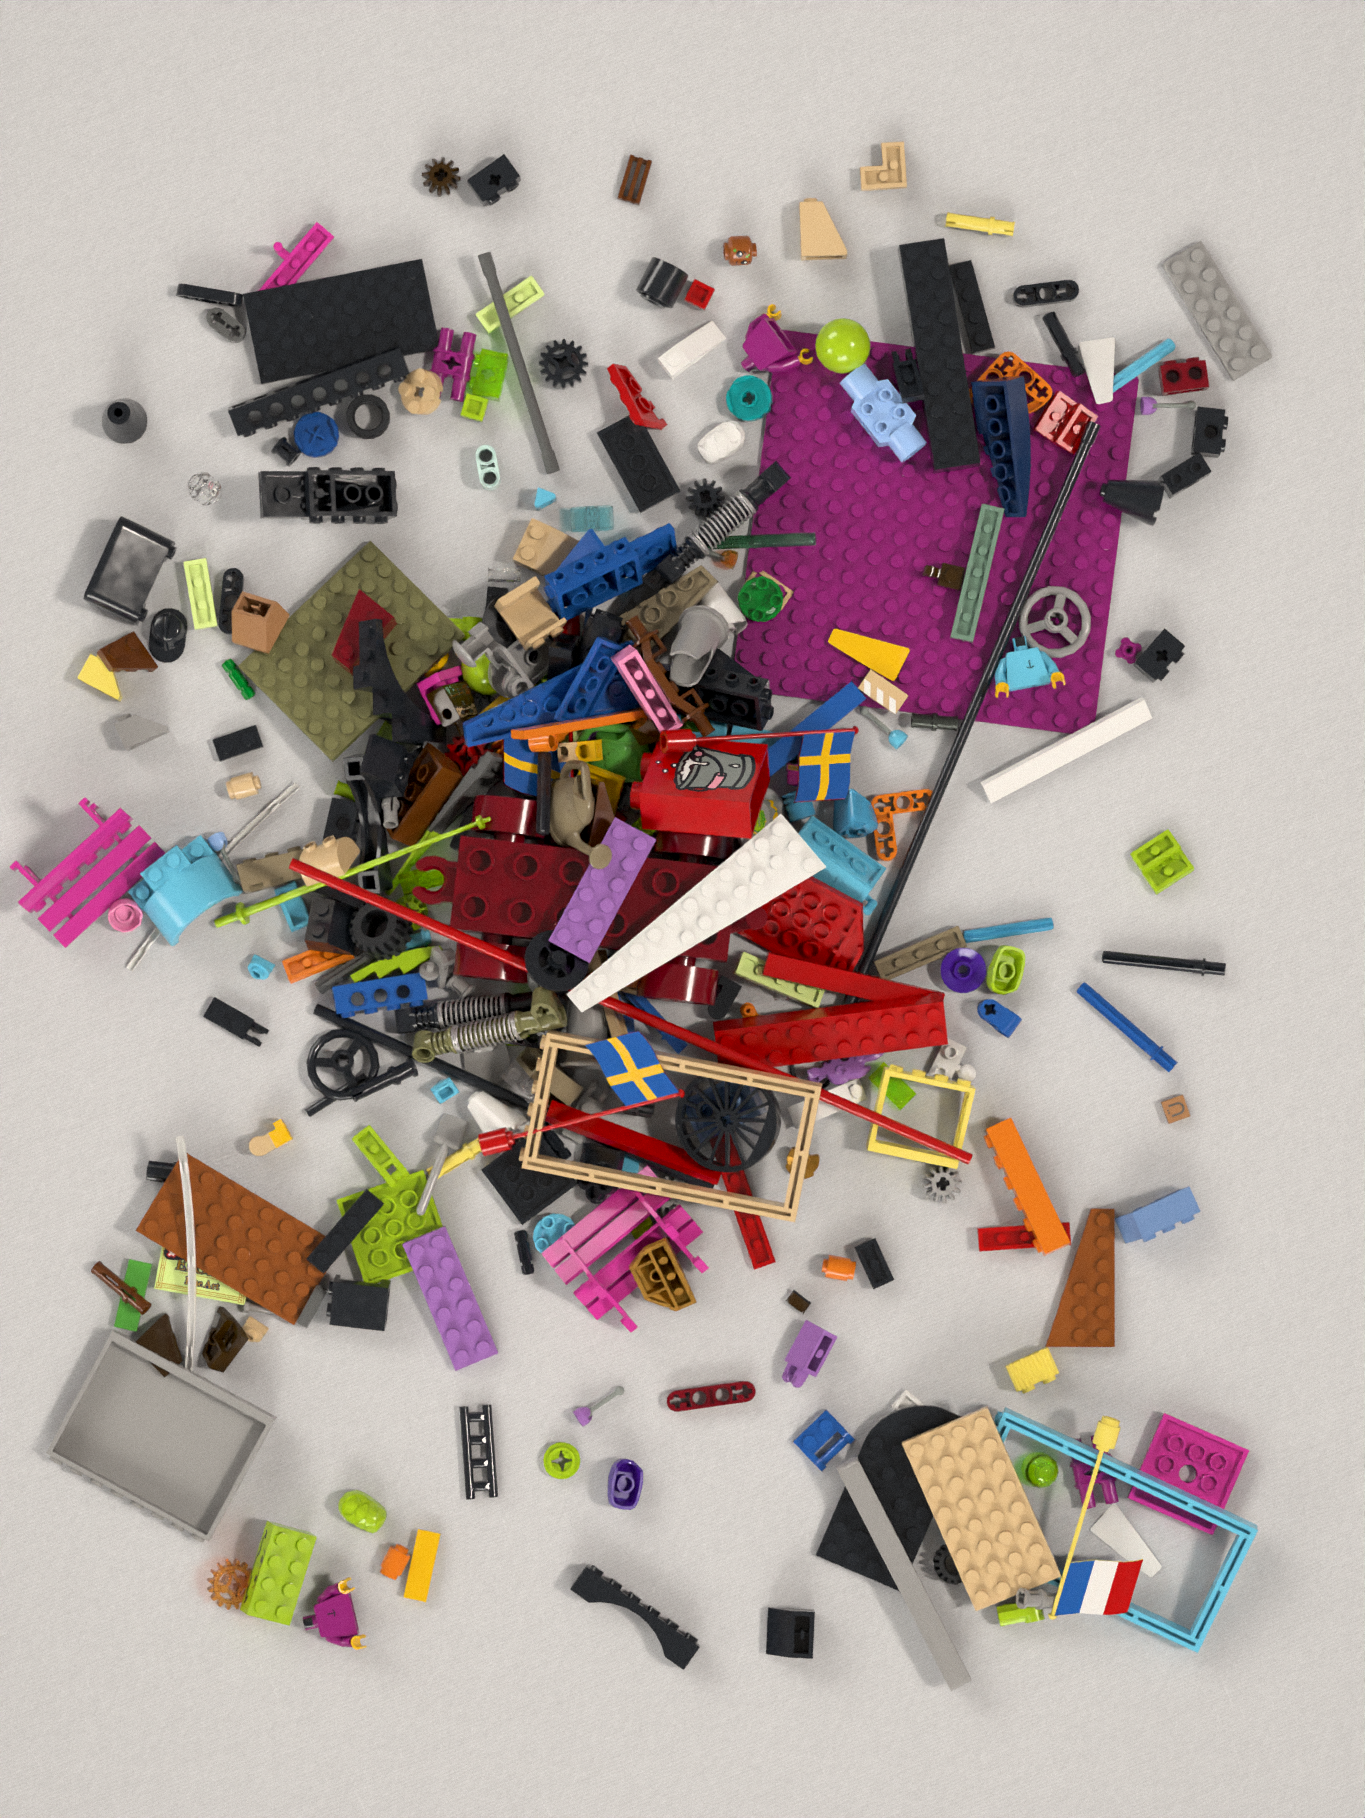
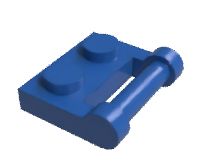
M825 1410L793 1442L823 1471L827 1467L826 1464L848 1443L851 1444L855 1439ZM838 1431L842 1437L818 1458L815 1453Z

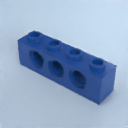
M420 973L332 987L336 1015L341 1014L342 1018L354 1017L355 1012L364 1011L365 1015L378 1013V1008L387 1007V1011L401 1009V1004L409 1003L410 1007L421 1006L423 1001L428 1000L425 979L420 976ZM399 986L408 988L409 995L407 998H400L397 995L396 991ZM381 989L385 991L386 1000L384 1002L375 1000L374 992ZM354 993H359L363 996L364 1002L362 1005L356 1006L351 1002V996Z

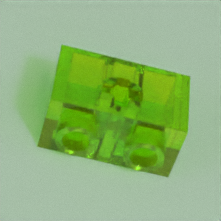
M483 348L480 354H476L474 367L477 368L476 377L471 376L469 389L473 390V395L500 402L509 354ZM488 370H491L492 375L494 376H490L489 380L485 379V375L483 373H487Z

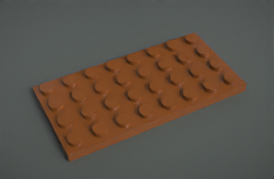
M187 1153L194 1215L196 1267L295 1325L317 1284L319 1285L325 1273L323 1274L306 1259L325 1235ZM178 1159L135 1231L187 1261L185 1208Z

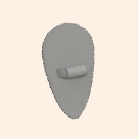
M504 1042L502 1045L498 1043L497 1046H488L487 1048L474 1049L473 1051L470 1050L463 1053L466 1071L494 1084L501 1083L507 1077L510 1070V1057Z

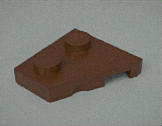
M134 631L106 645L97 652V655L109 672H120L121 670L127 672H136L137 670L154 672L158 668V665Z

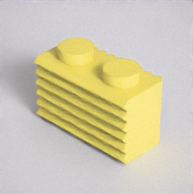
M1048 1347L1005 1365L1017 1392L1022 1391L1023 1394L1035 1389L1034 1384L1041 1381L1043 1384H1047L1055 1380V1375L1059 1374Z

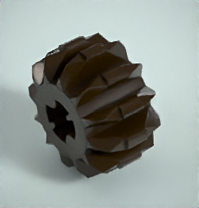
M441 157L440 163L437 164V160L434 158L432 159L433 167L429 164L425 165L426 170L429 172L422 173V177L427 179L423 182L424 187L430 186L429 193L432 194L437 189V195L441 197L442 190H445L447 195L451 194L449 187L457 190L458 186L454 182L461 181V178L456 175L459 172V168H452L454 165L452 160L445 164V157ZM440 173H444L445 175L442 181H438V176H440Z

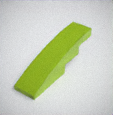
M432 947L402 952L397 957L393 955L390 960L384 958L383 961L374 962L350 976L355 983H358L373 973H376L379 979H382L398 968L406 975L430 959Z

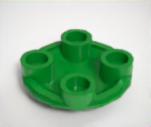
M764 576L754 577L741 587L738 594V604L742 613L749 620L767 622L775 618L781 611L783 593L779 585L772 579Z

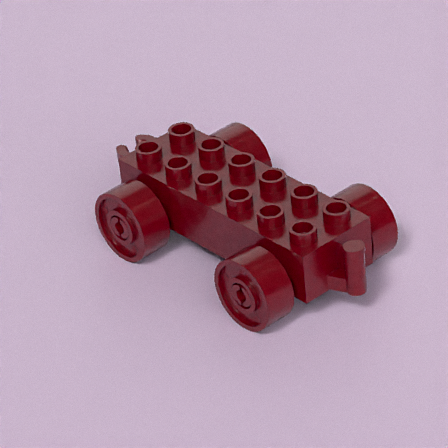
M475 795L472 823L476 822L475 817L479 815L483 819L490 817L491 820L485 823L484 829L480 830L476 826L471 828V831L494 835V839L461 836L457 862L447 861L445 858L438 856H426L418 860L415 866L419 871L437 870L442 873L444 883L437 891H430L425 887L416 886L413 888L412 893L418 900L429 905L452 904L451 927L462 932L482 934L481 940L524 958L527 947L512 945V938L532 940L541 932L555 929L590 865L589 855L577 849L524 843V839H549V834L541 836L536 832L537 801L502 796ZM656 830L654 852L677 857V861L646 858L598 948L620 950L718 867L707 865L708 861L724 862L733 854L735 837ZM762 907L755 909L647 973L638 982L637 997L715 1006L719 971L695 967L696 960L727 963L730 934L748 929H761L767 921L766 911ZM457 942L453 975L528 984L527 972Z

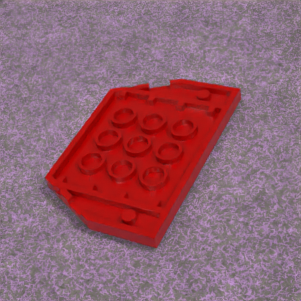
M811 876L760 906L767 913L766 924L761 929H748L737 932L773 953L853 971L864 951L863 903Z

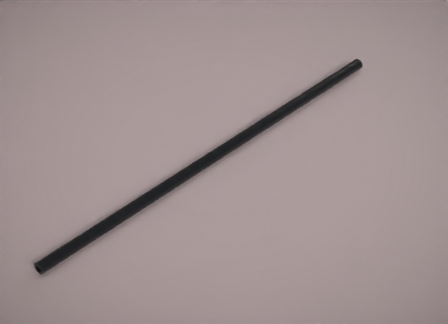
M316 1005L313 1012L314 1015L414 1059L412 1056L413 1046L351 1018H342L341 1014L336 1015L335 1011L325 1006ZM434 1057L431 1062L422 1063L528 1111L529 1103H534V1101L437 1057ZM586 1137V1138H588V1139H590V1140H592V1141H594V1142H597V1143H599V1144H601V1145H603V1146H606V1147H608V1148L615 1149V1150H619V1151H623V1150H621V1149L615 1148V1147H613V1146H610V1145H607V1144H605V1143H602V1142H599V1141H597V1140H594V1139H591V1138H589V1137ZM629 1152L625 1153V1156L687 1184L712 1189L714 1187L712 1183Z

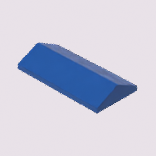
M605 637L596 638L554 719L561 722L593 715L617 670L610 657L625 647Z

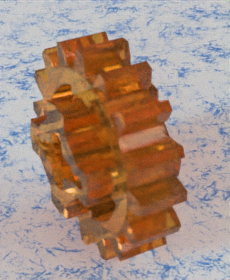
M236 1558L233 1564H231L229 1559H225L224 1566L217 1563L219 1569L217 1571L211 1569L210 1572L214 1576L213 1578H207V1581L212 1584L207 1587V1590L213 1593L210 1598L213 1601L217 1600L216 1604L219 1607L225 1603L227 1610H230L231 1605L239 1609V1603H242L245 1590L248 1588L252 1568L247 1569L248 1564L246 1562L240 1565V1561ZM235 1570L243 1572L245 1576H237ZM233 1579L236 1583L233 1584V1588L231 1589L229 1585H231V1581ZM220 1593H228L230 1599L221 1596Z

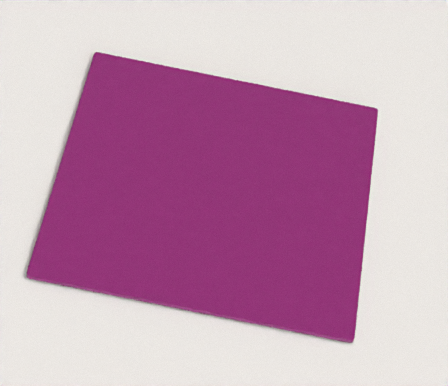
M783 330L798 351L795 355L799 356L801 350L809 349V353L804 354L802 357L804 359L813 357V361L807 365L800 362L799 366L790 370L772 373L770 387L772 404L771 410L766 417L759 475L777 461L791 479L772 496L767 498L753 516L745 582L753 571L757 572L755 577L762 576L759 573L765 571L794 591V593L776 617L767 622L749 620L744 615L748 625L738 634L734 660L754 676L769 679L772 695L826 702L851 681L858 688L869 671L872 670L828 642L833 629L847 631L909 648V654L895 681H891L877 673L909 695L898 711L926 715L938 713L940 716H958V719L963 720L1075 454L1072 455L1032 429L1055 392L1061 391L1077 404H1082L1096 414L1098 418L1094 423L1099 424L1101 427L1094 444L1089 450L1028 597L1036 590L1048 586H1061L1076 592L1087 604L1091 615L1090 633L1085 643L1075 653L1062 658H1051L1059 671L1063 673L1065 685H1063L1062 681L1055 682L1056 688L1054 689L1052 682H1050L1048 685L1010 691L1008 698H1006L1005 692H999L998 698H996L994 674L975 722L1072 734L1095 722L1122 511L1102 502L1103 497L1099 496L1102 483H1107L1108 479L1126 480L1139 384L1138 377L1136 376L1113 392V400L1111 402L1097 404L1086 372L1073 378L1069 367L1025 362L1051 386L1052 396L1042 408L1029 414L1031 473L1027 516L1006 517L1005 513H1003L974 640L971 643L950 638L979 513L982 504L1003 508L997 492L999 487L997 479L992 476L990 470L993 466L989 455L985 454L983 448L986 446L984 438L977 430L974 407L971 406L980 457L979 467L933 473L922 400L908 402L907 404L916 414L913 425L927 444L912 457L901 462L889 446L878 447L851 413L854 401L840 384L850 373L833 372L820 362L815 347L818 334ZM870 341L869 356L864 364L867 365L878 381L888 379L899 393L891 352L897 351L900 362L907 361L905 349L911 348L913 359H915L914 348L911 346ZM963 353L969 389L972 386L971 382L977 381L997 358ZM1003 359L1004 364L999 369L996 365L994 368L1000 370L1003 376H1005L1006 373H1003V370L1008 365L1013 367V360ZM1021 372L1019 376H1024L1025 384L1031 381V375L1028 372ZM989 373L986 376V379L999 378L995 373ZM1035 380L1028 389L1032 391L1034 387L1038 391V398L1042 396L1046 398L1045 393L1047 390L1045 388L1040 390L1036 387V384L1039 382ZM1026 394L1027 404H1029L1033 400ZM942 563L964 567L960 590L937 586L938 579L923 576L924 567L929 565L941 569ZM779 585L783 593L784 599L787 595V592H785V589L782 585ZM1049 595L1038 600L1028 614V624L1044 620L1047 612L1054 608L1057 595ZM1066 598L1063 607L1068 616L1066 626L1078 637L1082 627V617L1078 607L1070 599ZM1019 618L1002 658H1005L1006 653L1014 652L1012 639L1022 637L1019 630ZM1051 619L1053 625L1057 626L1059 623L1058 619ZM1046 629L1031 633V636L1038 644L1048 649H1060L1070 645L1060 633H1050ZM861 692L866 697V700L859 706L887 710Z

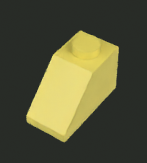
M90 654L78 679L121 701L122 695L115 672H109L98 655L95 657Z

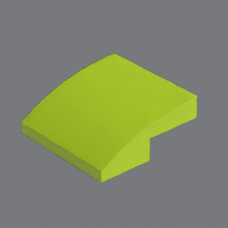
M1169 829L1130 853L1133 861L1156 895L1194 871L1193 865L1183 853L1181 846Z

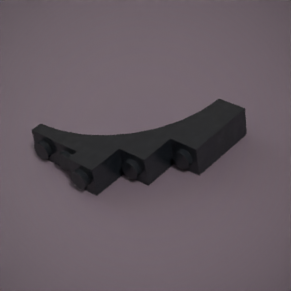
M371 619L359 622V665L353 666V689L373 693V716L392 719L393 742L425 747L427 742L434 747L447 745L446 728L442 724L437 725L431 716L419 709L410 700L393 673L383 638L382 620Z

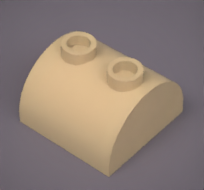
M332 835L325 838L320 845H317L315 841L306 844L303 847L304 850L300 855L299 861L339 877L346 874L360 850L349 837L335 839ZM302 875L306 886L320 883Z

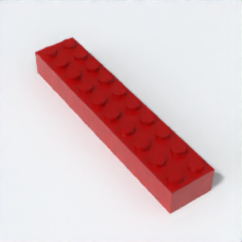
M941 992L713 1022L715 1042L772 1067L948 1044L944 1001ZM717 1056L718 1063L745 1068Z

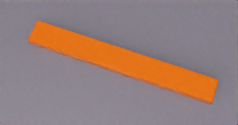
M642 708L514 729L511 730V738L526 740L648 718Z

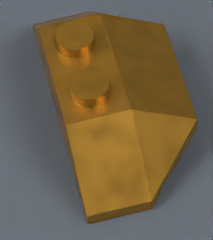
M667 1238L643 1247L630 1263L629 1269L645 1300L660 1306L669 1307L670 1310L675 1312L697 1303L685 1273Z

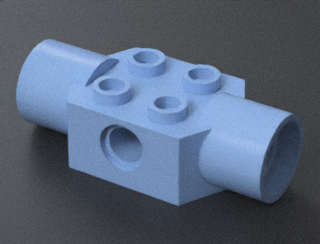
M863 364L840 382L841 386L854 401L851 413L878 447L889 446L899 460L904 462L927 444L913 425L916 414L907 403H902L900 394L888 379L878 381L867 365Z

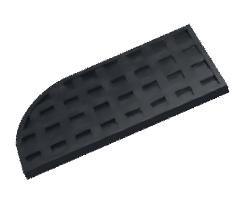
M934 1405L909 1406L890 1413L869 1431L857 1456L912 1565L931 1523L933 1513L907 1457L902 1441L963 1417ZM845 1486L816 1552V1556L899 1591Z

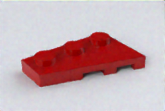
M613 363L607 368L611 376L610 380L618 389L620 400L626 405L630 413L629 417L634 424L659 430L668 425L663 418L660 420L653 412L655 406L640 394L642 388L626 366Z

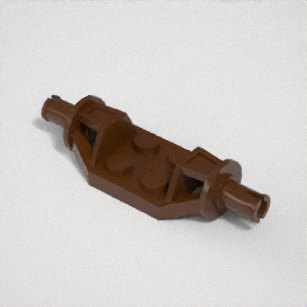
M638 615L628 620L625 624L637 639L632 647L635 649L640 647L641 658L673 710L686 716L681 722L684 724L688 721H693L702 737H706L715 731V728H713L704 715L709 704L702 702L694 688L678 696L679 689L672 680H667L665 677L666 670L660 661L655 662V660L667 652V648L657 636L659 634L658 629L648 632L638 618ZM651 640L654 641L659 649L653 655L650 647ZM691 696L698 707L695 708L685 700Z

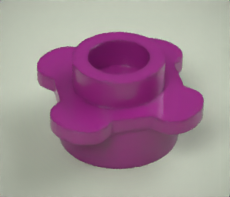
M1124 637L1121 640V646L1119 649H1116L1115 655L1117 658L1127 660L1128 664H1133L1136 661L1137 653L1141 652L1142 646L1139 643L1131 642L1128 637ZM1129 648L1131 650L1130 653H1127L1126 649Z

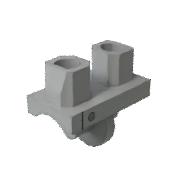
M439 946L432 947L430 961L424 962L420 966V976L427 981L435 979L438 989L444 988L446 979L453 977L454 967L451 964L455 963L456 954L452 948L442 951Z

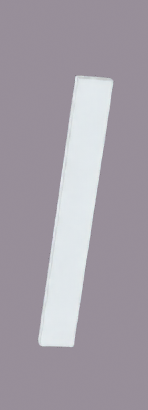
M1141 697L980 782L989 802L993 803L1152 719L1146 702Z

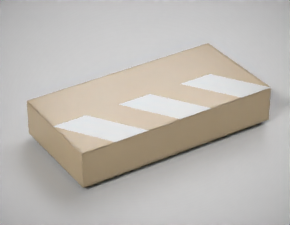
M872 670L869 671L858 687L861 692L894 715H896L909 696Z

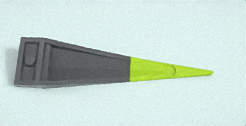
M487 751L479 758L478 764L473 763L419 843L441 835L474 803L475 795H484L503 779V754ZM432 844L415 850L410 854L392 881L393 889L385 891L388 896L392 894L402 879Z

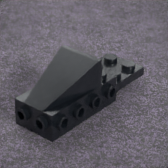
M308 467L307 471L258 472L260 518H301V520H309L310 524L330 521L332 524L345 523V520H353V524H364L366 520H374V524H386L388 520L397 517L398 504L396 501L397 482L395 471H385V468H372V471H364L362 467L350 468V470H342L341 467H331L328 470H320V467Z
M718 648L697 684L692 685V687H683L676 684L679 689L678 696L694 688L702 702L709 704V707L704 712L708 720L762 731L774 714V707L771 706L772 690L769 686V679L754 676ZM661 663L666 670L665 677L668 681H671L669 679L671 665ZM691 696L685 700L695 708L698 707Z

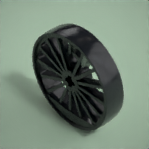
M702 1076L696 1077L685 1088V1095L683 1098L680 1097L675 1114L676 1131L684 1150L698 1164L718 1172H738L746 1170L762 1161L774 1147L781 1128L780 1106L772 1090L756 1087L734 1109L743 1089V1084H739L730 1106V1082L725 1081L724 1106L714 1079ZM708 1079L717 1102L710 1099L698 1087L704 1080ZM695 1090L704 1101L695 1104L689 1101V1098ZM759 1090L764 1094L767 1102L741 1113L738 1112ZM704 1104H709L713 1108L711 1116L704 1115L702 1111ZM687 1105L696 1109L698 1118L685 1117ZM769 1106L766 1118H741L743 1115ZM730 1114V1119L733 1122L727 1125V1120L724 1117ZM685 1121L716 1123L688 1134ZM740 1122H761L764 1125L760 1132ZM718 1126L697 1148L694 1146L690 1137ZM739 1128L759 1136L756 1145ZM720 1131L711 1156L707 1158L700 1150ZM725 1133V1164L713 1160ZM736 1133L753 1149L748 1160H746ZM730 1134L742 1161L740 1164H730Z

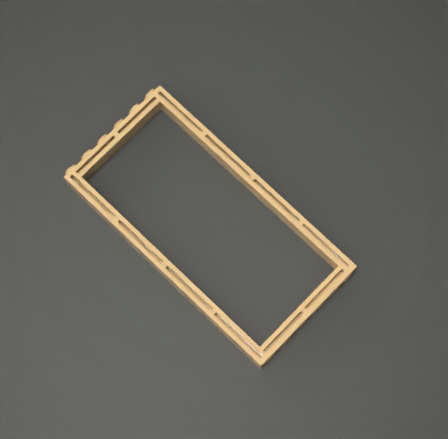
M548 1030L546 1035H542L540 1049H544L542 1058L538 1057L536 1071H539L538 1080L533 1081L531 1092L535 1094L534 1103H529L527 1113L531 1120L530 1125H525L524 1132L528 1131V1136L523 1137L527 1139L526 1147H521L519 1161H523L522 1168L790 1222L796 1221L822 1083L654 1050L663 1069L805 1097L785 1203L540 1155L539 1149L543 1132L539 1131L536 1134L532 1132L534 1129L540 1130L544 1127L558 1048L593 1055L585 1045L601 1041L600 1039Z

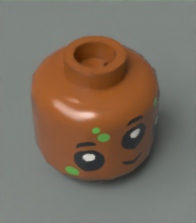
M747 235L729 237L727 242L723 243L724 260H728L731 266L751 264L752 258L757 257L756 243H752L751 238Z

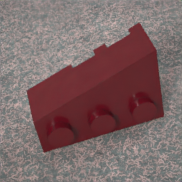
M360 589L357 592L331 654L335 662L352 676L353 666L359 665V622L371 619L382 620L384 639L397 625L394 616Z

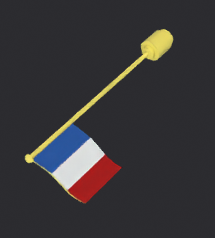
M1102 1416L1101 1420L1098 1421L1092 1440L1096 1444L1095 1448L1099 1450L1052 1611L1048 1613V1617L1052 1620L1056 1619L1058 1615L1076 1613L1115 1615L1128 1612L1143 1559L1125 1562L1109 1560L1071 1562L1104 1451L1109 1452V1449H1115L1120 1432V1421L1109 1416Z

